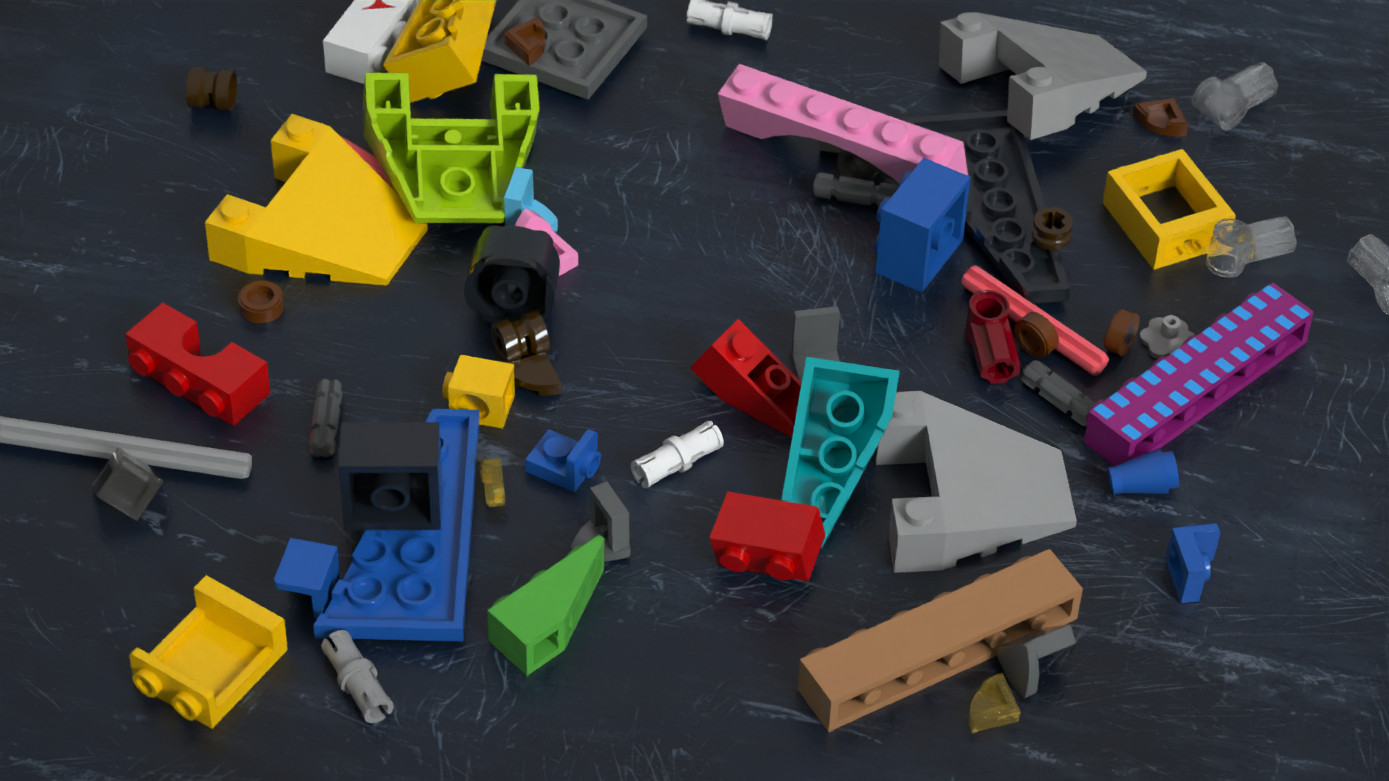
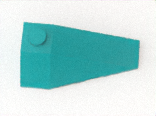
M806 357L781 501L819 507L825 531V538L821 548H823L892 420L900 374L898 370Z

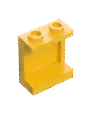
M206 575L194 587L196 607L150 654L137 647L129 654L133 682L143 694L148 697L157 696L174 706L176 711L188 720L196 719L213 729L288 650L284 618Z

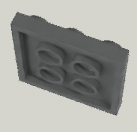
M519 0L488 35L481 61L519 75H537L538 82L588 100L647 29V15L606 0ZM539 17L545 26L546 47L542 56L528 66L504 44V32Z

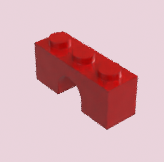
M163 302L125 334L128 361L138 374L149 376L166 386L172 394L185 397L200 406L208 415L219 417L233 426L270 394L266 361L233 342L215 355L200 357L201 349L197 322Z

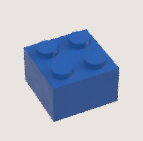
M923 158L912 172L907 171L903 175L897 191L891 198L885 197L877 211L876 220L880 222V230L873 248L874 253L877 254L875 273L921 293L925 290L963 241L970 176L926 158Z

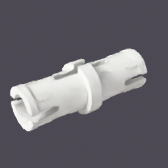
M691 0L687 12V23L720 29L722 34L732 35L734 32L767 40L772 27L773 15L740 8L737 3L728 2L726 5L707 0Z
M706 421L680 437L671 436L665 439L663 446L631 462V471L638 484L641 483V487L648 488L669 474H673L676 471L680 473L687 471L697 459L723 446L724 441L721 431L716 425L713 426L712 421Z

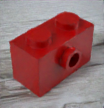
M727 492L709 539L718 566H723L734 572L751 571L768 574L779 580L797 579L809 582L825 538V531L819 507Z

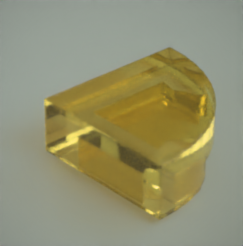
M501 458L482 460L480 462L482 482H484L486 504L489 507L506 505Z
M1003 673L985 680L982 687L973 697L969 711V725L972 733L1019 722L1020 709Z

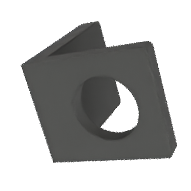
M837 306L793 312L791 357L797 378L801 382L806 357L840 362L837 352L840 312Z

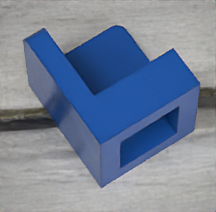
M290 538L274 578L276 589L312 595L313 614L316 619L320 613H325L332 600V591L340 579L337 546Z

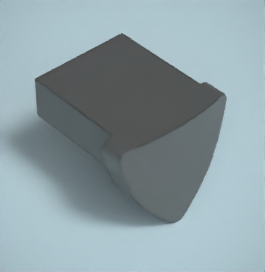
M608 482L590 487L591 520L580 529L572 542L571 550L579 545H585L598 535H601L604 538V562L628 558L631 555L629 511Z
M1070 624L1046 627L995 647V652L1010 684L1022 698H1026L1037 692L1039 680L1038 659L1076 644V640Z

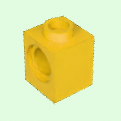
M460 355L454 372L446 373L442 397L443 399H448L449 409L479 410L480 425L503 429L515 397L514 364Z

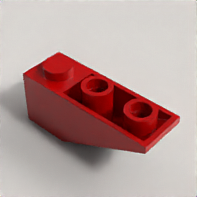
M738 319L700 356L690 369L722 401L792 438L802 382Z

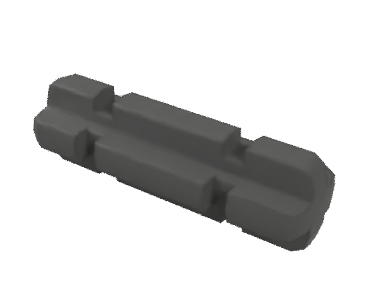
M821 172L817 173L813 184V193L816 197L831 199V196H835L837 201L871 206L872 203H877V207L880 206L885 197L891 198L898 189L893 184L880 183V186L874 184V181L845 176L835 179L833 174Z
M1033 360L1029 365H1026L1022 371V382L1034 391L1040 389L1039 395L1066 415L1073 413L1071 418L1081 426L1087 427L1086 415L1096 402L1088 396L1082 398L1083 392L1057 373L1052 372L1050 375L1051 369L1039 360Z
M322 379L317 384V398L314 403L311 423L313 430L310 432L309 452L316 458L320 456L329 458L335 453V438L337 436L340 416L339 406L343 394L341 390L342 384L337 379L331 381Z

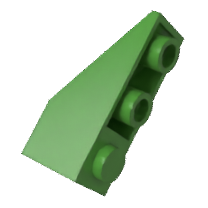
M598 535L585 545L575 547L564 559L548 570L539 571L527 584L510 595L502 596L487 610L489 642L526 676L565 650L604 571V538Z

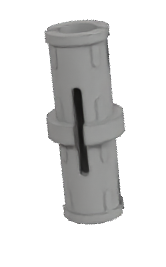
M338 630L331 633L329 636L337 648H333L329 640L324 639L321 650L338 673L337 683L340 688L347 694H351L361 710L363 718L368 723H376L385 719L386 717L378 705H382L385 712L390 714L394 708V703L386 695L376 679L377 669L371 661L369 662L368 659L363 658L348 631Z

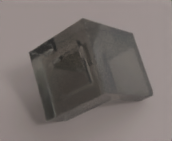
M117 447L93 483L92 488L98 498L138 521L162 485L163 479L158 471Z

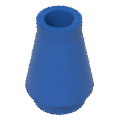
M1158 448L1122 464L1107 467L1109 484L1113 495L1120 493L1169 494V489L1179 488V474L1173 451L1161 452V449Z

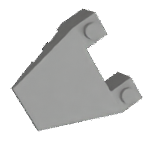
M978 12L962 13L957 18L940 22L939 66L959 83L962 84L1009 69L1016 74L1009 77L1007 121L1030 140L1069 128L1075 124V116L1085 111L1091 114L1099 109V102L1108 95L1109 97L1116 98L1146 79V70L1099 35Z
M922 391L896 392L892 420L874 451L876 465L926 463L932 497L892 499L888 540L894 573L948 569L956 566L957 559L979 553L982 558L996 553L997 546L1019 540L1021 544H1025L1076 527L1077 520L1061 450Z

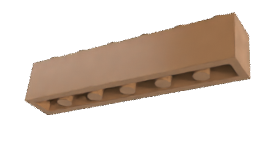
M1050 549L1034 556L1022 557L1013 565L993 574H984L973 583L960 589L941 593L932 601L910 611H900L891 619L869 629L857 630L847 639L826 648L814 649L806 657L800 659L797 690L827 731L830 732L997 656L995 652V647L1042 628L1066 625L1077 620L1083 588Z

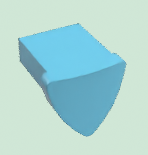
M515 167L504 197L505 226H515L523 210L529 209L545 219L552 227V230L556 232L558 230V219L545 205L534 199L533 170Z

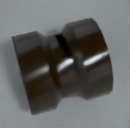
M192 66L188 73L186 85L188 107L203 109L205 106L211 105L215 106L217 110L232 112L237 97L236 70L220 69L218 72H210L206 67Z
M537 310L522 314L520 319L514 322L504 319L492 323V339L501 362L509 363L521 359L522 356H532L542 352L548 354L550 352L548 331L542 316Z

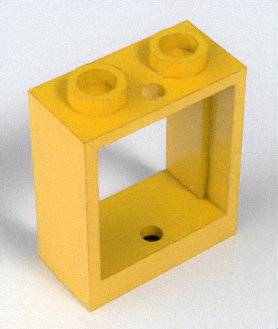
M1183 149L1107 172L1102 203L1153 270L1229 247L1236 215ZM1175 186L1195 211V214L1160 224L1140 199V196Z

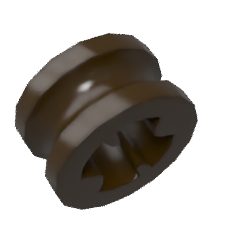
M1046 207L1039 210L1035 214L1033 221V241L1038 246L1048 250H1059L1066 247L1070 243L1072 235L1071 231L1074 223L1072 216L1067 211L1057 207Z

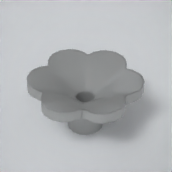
M1168 315L1164 318L1151 319L1149 326L1141 331L1139 339L1143 345L1148 346L1151 356L1160 358L1161 356L1167 357L1179 349L1184 341L1194 333L1188 330L1186 322L1176 316Z

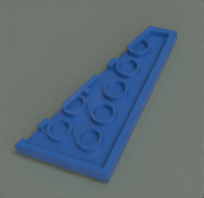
M432 409L426 422H439L443 479L441 530H366L352 554V564L343 580H338L332 591V600L325 613H320L314 624L315 638H330L329 635L331 633L345 630L350 633L352 639L463 641L480 426L479 410Z

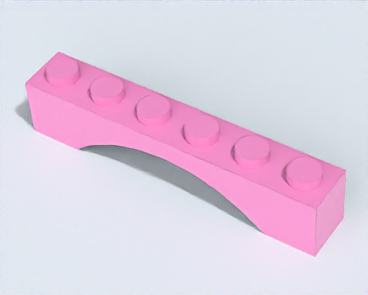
M741 64L737 66L718 93L725 126L759 139L793 135L830 143L875 165L898 183H900L903 175L907 171L912 172L923 158L968 176L963 141Z

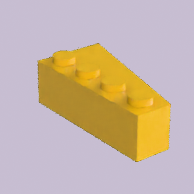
M419 0L383 63L388 73H408L410 102L427 97L435 99L444 92L476 83L496 0Z

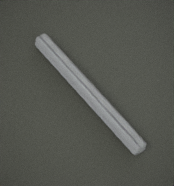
M0 416V443L238 479L248 478L251 472L252 456L249 453Z

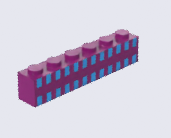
M1273 282L1260 292L1249 294L1240 306L1228 314L1223 313L1219 315L1212 325L1199 335L1193 334L1189 336L1179 349L1167 357L1161 356L1145 373L1137 378L1132 377L1128 379L1120 390L1106 400L1101 399L1097 401L1086 415L1087 427L1084 443L1113 466L1162 448L1307 342L1314 311Z

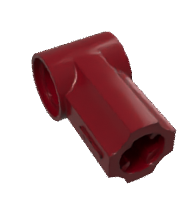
M982 290L972 295L969 301L965 338L973 346L980 377L987 379L990 384L1006 383L1013 376L1019 375L1020 361L1008 320L1009 302L1004 295L997 291Z

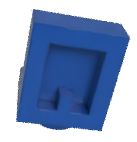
M548 429L525 459V472L575 493L586 477H593L599 467L601 453L598 452V433L588 429L582 438L576 441Z
M1217 524L1187 525L1172 528L1165 562L1180 603L1200 601L1204 582L1210 579V561L1214 559L1220 537V530Z

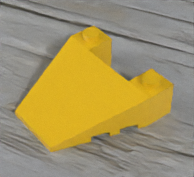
M291 114L271 139L274 178L286 183L267 207L227 194L205 221L209 260L248 274L263 275L264 269L288 271L289 277L305 278V272L330 274L331 281L387 286L427 232L428 224L415 223L399 195L330 126Z

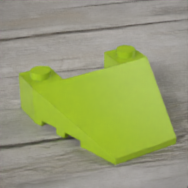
M365 73L363 92L364 138L414 222L503 223L505 219L504 197L515 167L524 168L535 139L539 116L537 75L494 74L490 99L491 119H411L408 73Z

